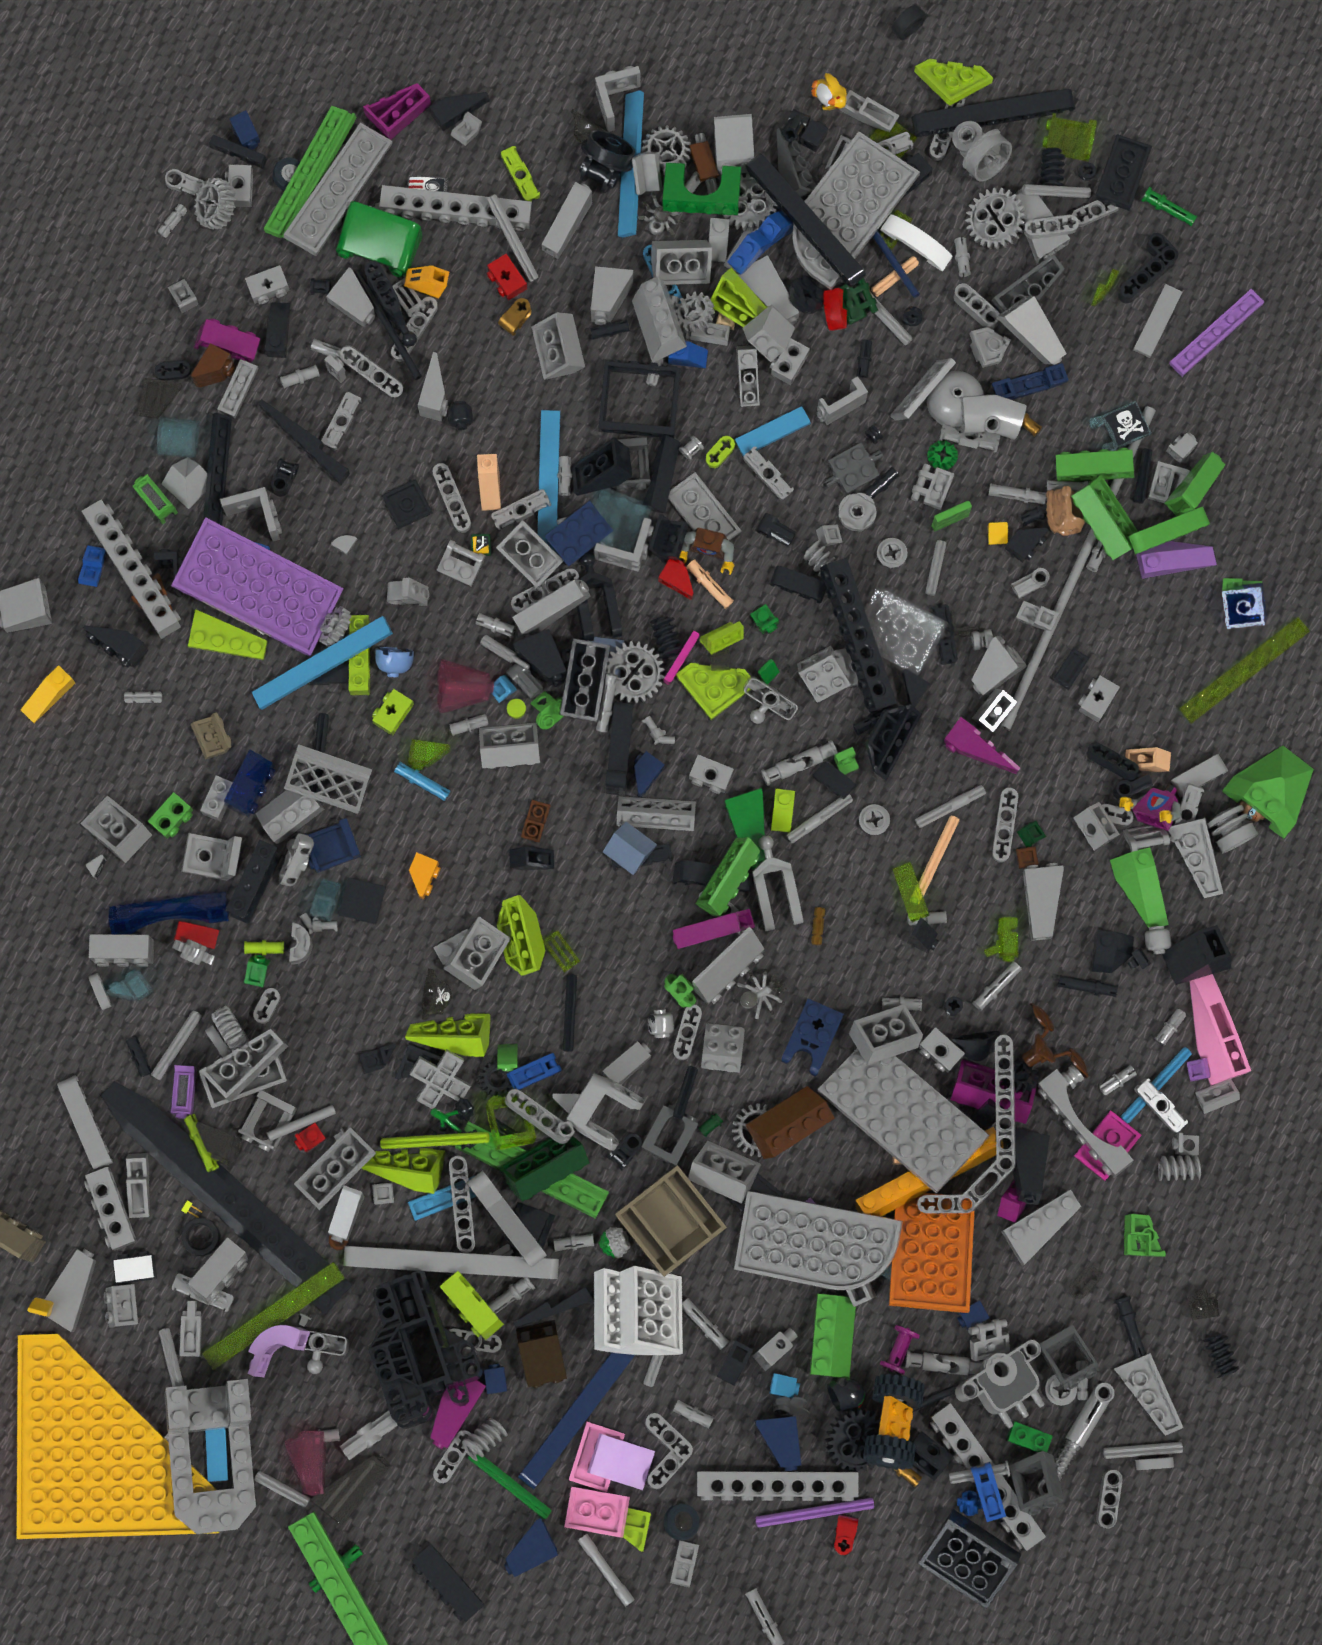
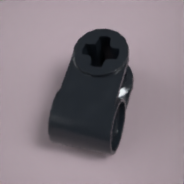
M283 458L279 459L271 480V486L275 495L282 497L288 494L299 470V464L286 462ZM279 483L285 484L282 489L276 488V485Z
M629 1134L607 1158L609 1160L612 1159L620 1166V1170L623 1171L641 1149L642 1139L637 1134ZM632 1137L639 1140V1145L636 1148L628 1146V1140Z

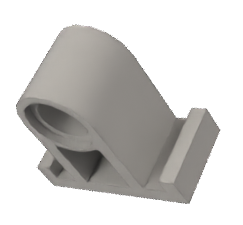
M411 578L388 582L387 603L427 606L429 598L427 586Z

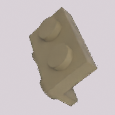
M217 712L208 718L192 722L191 727L205 759L227 753L231 748V739L226 734L223 720L218 716Z

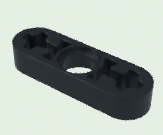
M1091 743L1089 745L1087 757L1091 761L1126 780H1134L1137 777L1139 766L1135 762L1100 743ZM1114 759L1117 761V763L1113 764L1110 763L1108 760Z

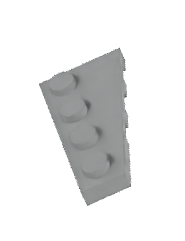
M1201 818L1171 825L1169 833L1203 897L1207 898L1223 894L1206 819Z
M1151 1353L1114 1368L1165 1436L1184 1428Z

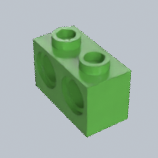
M173 792L148 822L168 839L170 836L174 837L180 829L178 827L182 822L186 823L193 815L191 813L193 809ZM183 806L182 813L175 814V807ZM169 820L170 826L166 829L161 828V823Z

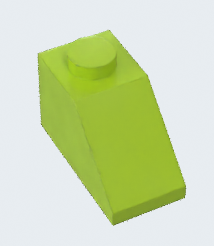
M775 790L771 831L790 833L795 791Z

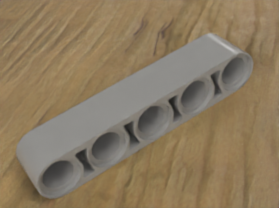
M74 1075L57 1083V1086L91 1166L96 1171L112 1164L113 1159L109 1157L107 1145L100 1136L101 1131L93 1119L94 1115L90 1106L85 1101L86 1096L82 1087L77 1082L79 1080Z
M454 1155L449 1161L457 1247L461 1252L469 1253L475 1247L470 1187L467 1184L469 1181L467 1161L462 1155ZM455 1159H461L464 1166L458 1170L453 1167L452 1162ZM463 1179L466 1186L463 1189H457L454 1185L455 1180ZM458 1199H466L468 1202L467 1207L464 1209L458 1208L456 1205ZM462 1218H466L470 1222L469 1227L466 1229H462L458 1225L459 1220ZM464 1238L470 1239L472 1242L471 1247L463 1248L460 1244L461 1240Z

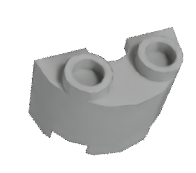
M292 923L291 936L297 943L295 947L290 948L289 962L291 965L306 961L313 947L312 939L307 930L299 924Z

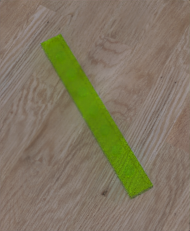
M1297 617L1180 707L1179 710L1192 724L1302 639L1310 630Z
M332 1262L202 1353L211 1368L215 1370L251 1345L263 1331L278 1326L340 1283L345 1277L335 1262Z

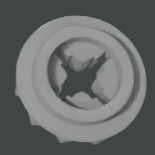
M885 539L877 548L878 560L883 566L889 568L899 567L907 558V548L899 539ZM889 547L892 551H898L895 554V560L892 556H886L889 553Z
M872 804L866 806L859 816V825L864 832L870 835H879L885 832L890 824L888 811L880 805ZM872 812L876 818H883L877 821V827H875L873 822H867L872 818Z
M1062 1373L1065 1379L1070 1377L1069 1375ZM1054 1374L1045 1385L1046 1396L1050 1402L1056 1405H1067L1075 1399L1077 1386L1073 1389H1066L1069 1392H1062L1059 1398L1058 1391L1053 1389V1387L1060 1386V1382Z

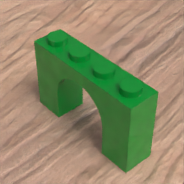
M666 163L662 199L663 211L738 215L741 167L722 166L719 188L709 195L701 196L695 195L686 189L684 185L685 164Z

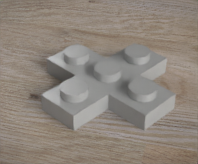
M446 1049L436 1066L419 1056L410 1071L411 1076L425 1083L416 1098L417 1101L433 1109L443 1094L456 1101L464 1098L471 1085L455 1076L464 1062V1058Z

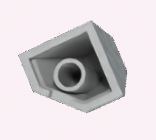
M995 636L992 639L972 678L973 688L978 694H989L1027 667L1013 647L1004 645L1005 640L1001 636Z

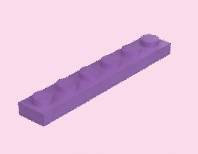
M1250 289L1173 358L1169 364L1183 377L1260 308L1264 301Z

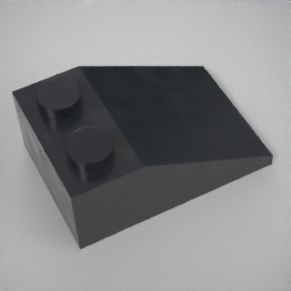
M612 438L572 466L575 495L579 496L619 486L631 478L633 475L629 448L616 438Z

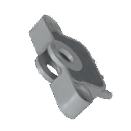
M1029 1340L1007 1354L996 1353L985 1358L981 1362L979 1372L956 1387V1398L959 1401L966 1402L978 1396L989 1413L998 1414L1003 1423L1008 1428H1011L1013 1423L1006 1411L1016 1406L1023 1418H1026L1029 1414L1022 1401L1030 1395L1038 1407L1044 1406V1402L1037 1391L1039 1388V1378L1029 1363L1040 1355V1344L1035 1340ZM1027 1346H1029L1032 1350L1031 1355L1027 1353ZM995 1364L1002 1370L1001 1377L997 1376L994 1372ZM964 1387L969 1389V1396L964 1393Z

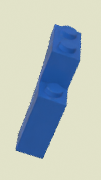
M782 210L767 216L758 230L747 234L728 260V263L740 275L745 273L768 248L783 237L791 234L794 224Z

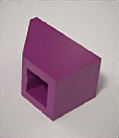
M1015 1180L1002 1196L997 1215L1014 1223L1022 1215L1027 1204L1018 1201Z

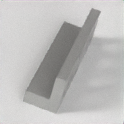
M619 796L616 826H622L625 822H628L633 827L694 831L696 802ZM622 804H631L632 806L627 807L622 806ZM644 805H650L651 807H650V808H644L643 806H644ZM666 806L670 807V809H663L662 807ZM682 808H691V811L682 810Z

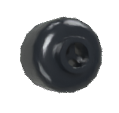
M456 401L448 408L450 426L462 431L466 430L473 423L472 407L467 402Z

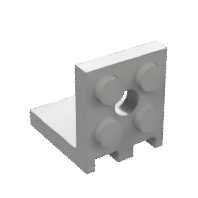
M628 66L621 71H609L605 75L595 77L596 95L607 132L615 130L614 113L608 95L640 87L639 66Z
M265 487L220 499L226 516L262 507L272 540H280L279 534L282 533L278 518H274V516H277L276 507L273 499H269Z
M644 518L634 553L596 543L594 549L595 560L639 572L642 560L647 559L649 544L647 543L653 537L654 526H652V520Z
M188 833L181 872L226 881L233 878L236 874L242 838L234 836L227 841ZM201 851L208 852V861L205 862L199 858Z

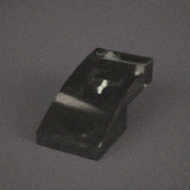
M729 646L712 655L709 652L711 671L730 670Z

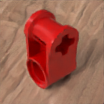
M838 1515L834 1543L835 1551L838 1554L847 1555L852 1551L854 1537L857 1532L858 1518ZM843 1540L849 1545V1549H845L844 1552L841 1551V1547H838V1543H842Z

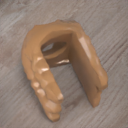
M1064 486L1061 490L1059 488L1055 491L1048 490L1046 492L1048 526L1054 534L1059 533L1062 536L1080 533L1085 524L1083 513L1073 503L1072 495L1075 492L1071 491L1069 486Z

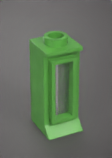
M148 474L140 476L135 480V484L132 485L134 490L162 524L166 523L164 518L173 512L176 515L178 513Z

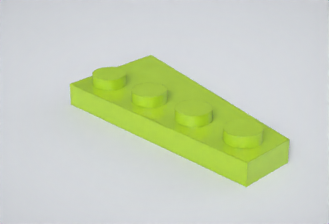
M195 609L188 647L264 660L267 640Z

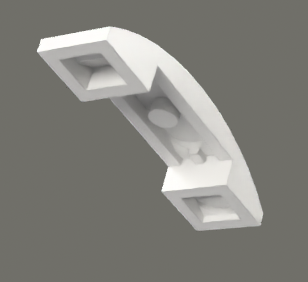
M890 214L880 229L895 241L898 239L928 259L927 262L942 272L953 257L928 234Z

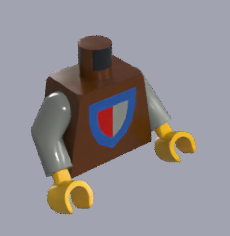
M697 528L695 531L686 533L679 557L684 559V564L687 561V551L724 559L721 573L724 572V569H728L729 575H731L734 568V563L732 562L734 545L728 541L725 534L703 528Z

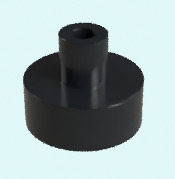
M914 306L906 308L903 321L908 326L919 325L922 321V311Z

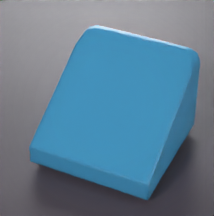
M506 675L500 676L488 687V690L499 703L517 690Z

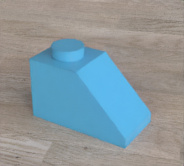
M774 1373L769 1394L793 1398L794 1395H798L800 1383H796L797 1378Z

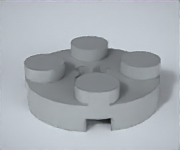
M864 493L849 494L843 498L839 505L838 517L847 529L863 531L869 528L875 521V503L871 497ZM861 508L862 515L855 516L852 510Z

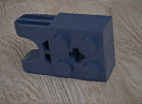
M807 999L781 1062L787 1064L795 1053L805 1051L812 1058L809 1072L816 1077L844 1014L811 999ZM820 1021L823 1028L819 1027L816 1030L814 1029L815 1025H812V1023Z

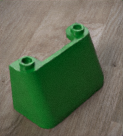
M351 201L336 252L345 259L357 255L388 266L392 275L396 277L406 276V272L411 268L423 237L421 226L411 220Z

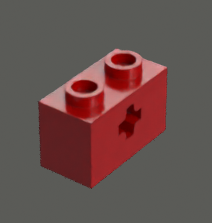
M507 254L487 265V276L492 283L494 281L499 286L497 290L502 298L506 297L509 301L527 290V283Z

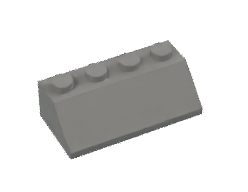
M659 276L642 283L632 299V303L651 360L654 363L687 347L665 283Z
M280 1056L266 1067L232 1101L286 1082L287 1079ZM199 1071L211 1107L215 1108L229 1103L230 1101Z
M350 1127L294 1185L320 1210L376 1152Z

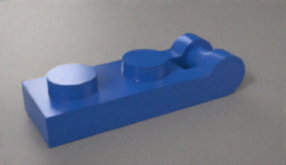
M554 1053L506 1074L513 1089L521 1090L561 1072L562 1069L560 1065H557ZM545 1063H548L550 1067L549 1070L547 1069Z
M990 1462L984 1463V1466L978 1468L976 1466L971 1467L986 1521L990 1522L1006 1517ZM987 1474L988 1478L981 1480L980 1475Z

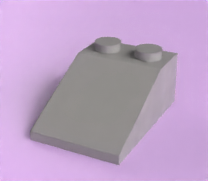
M752 114L714 117L715 162L718 174L722 175V166L741 167V173H749L745 164L754 158Z
M433 352L419 398L418 409L420 416L442 421L443 416L447 417L449 406H447L448 400H446L438 356L436 352Z
M524 520L496 546L536 588L564 561Z
M106 796L81 822L84 828L125 863L152 836L140 821L109 796Z
M477 917L451 954L443 969L476 990L483 986L511 938L481 917Z

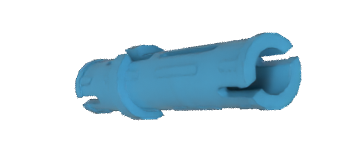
M399 762L394 771L409 780V783L422 787L443 801L446 800L451 791L419 773V770H414L402 762Z

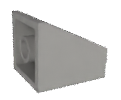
M595 266L591 322H595L596 325H606L607 322L611 323L633 286V270Z
M40 578L0 591V627L4 628L7 633L52 624L46 587Z

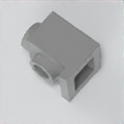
M1188 432L1183 437L1179 435L1168 446L1166 452L1181 463L1195 449L1198 442L1194 435Z

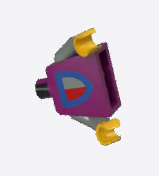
M1170 784L1166 786L1164 791L1152 788L1147 794L1138 799L1120 798L1119 807H1124L1126 811L1132 809L1137 821L1169 831L1174 820H1178L1181 817L1180 804L1175 796L1177 789Z

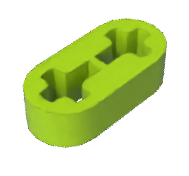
M723 436L709 450L705 461L710 468H718L733 452L735 448L733 438ZM729 441L731 448L729 449L726 447L723 451H721V449L723 448L722 442L727 443ZM717 453H719L720 455L717 458L718 462L714 461L713 463H711L710 456L714 457Z

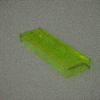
M908 862L894 868L893 872L910 921L915 922L920 917L930 916L912 863Z

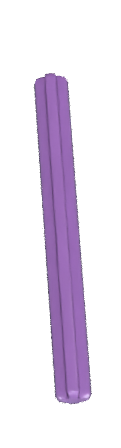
M865 1498L757 1516L756 1525L757 1527H765L873 1509L874 1500L873 1498Z

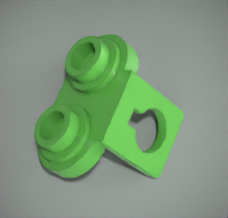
M544 691L531 702V705L540 712L536 718V723L540 728L549 729L564 717L559 715L562 697L554 699ZM547 698L545 705H538L540 700Z
M669 974L665 978V989L677 1000L681 1007H692L696 1003V998L692 993L694 986L683 974L679 977Z

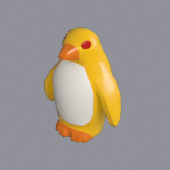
M825 73V79L813 82L812 95L817 97L823 104V110L830 111L845 107L846 89L839 84L834 76Z

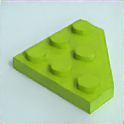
M928 59L916 65L914 72L949 106L986 87L993 81V77L982 66L974 65L971 68L963 66V63L948 61L947 64L937 63L935 59Z
M690 663L676 674V677L710 720L714 719L746 694L744 692V685L751 677L745 669L699 665L698 663Z

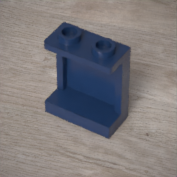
M347 818L340 820V823L307 835L314 841V846L310 853L311 858H309L312 870L316 869L317 873L361 857Z

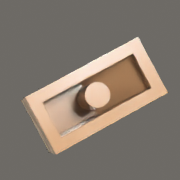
M1158 747L1126 750L1125 757L1135 762L1139 766L1140 771L1166 772L1170 769L1171 752Z

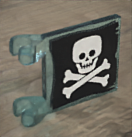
M1136 401L1089 420L1091 429H1096L1103 424L1105 425L1113 442L1102 445V449L1115 451L1152 434Z

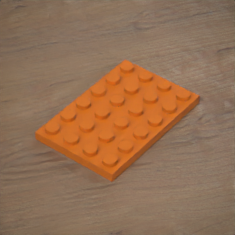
M924 1193L894 1210V1219L901 1220L903 1223L898 1249L891 1262L889 1306L969 1313L974 1211L971 1213H923L917 1205L920 1197L924 1195H945ZM935 1198L936 1202H929L926 1199L922 1206L926 1210H928L929 1206H936L935 1210H939L937 1206L939 1198ZM947 1198L942 1201L943 1209L949 1210L952 1207L950 1199ZM968 1198L964 1199L961 1204L962 1208L969 1210L972 1207V1201Z

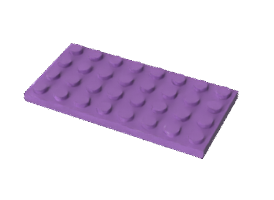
M206 517L171 584L172 587L309 657L322 634L320 626L323 624L325 616L328 613H332L344 589Z

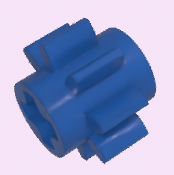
M970 1490L962 1492V1498H957L959 1512H963L967 1516L978 1514V1509H982L979 1495Z

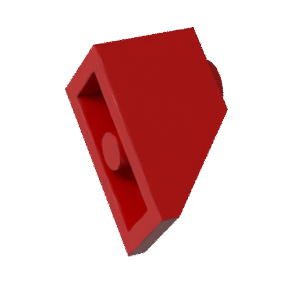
M669 559L658 577V582L692 600L693 589L687 567L680 560Z

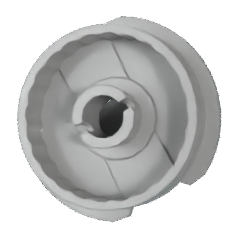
M965 121L955 128L952 135L954 146L960 150L961 155L964 157L963 167L969 172L971 177L978 181H986L994 177L1010 158L1012 145L1000 134L998 129L983 133L978 123Z

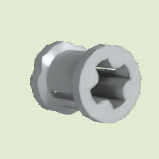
M692 436L691 441L684 447L681 446L679 451L688 461H691L692 456L699 450L702 451L704 446L695 436Z

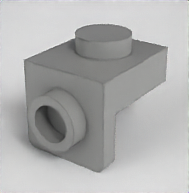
M467 112L464 115L463 121L452 130L451 136L466 146L479 133L482 121Z

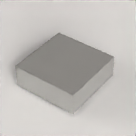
M393 1183L373 1185L374 1205L394 1203Z

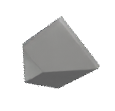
M187 457L171 466L161 485L185 507L190 509L206 492L207 473L198 463Z

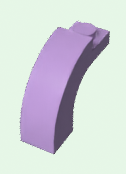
M278 1325L263 1331L254 1340L248 1351L254 1354V1358L249 1364L248 1374L255 1377H265L272 1355L282 1346L304 1351L310 1331L287 1325Z

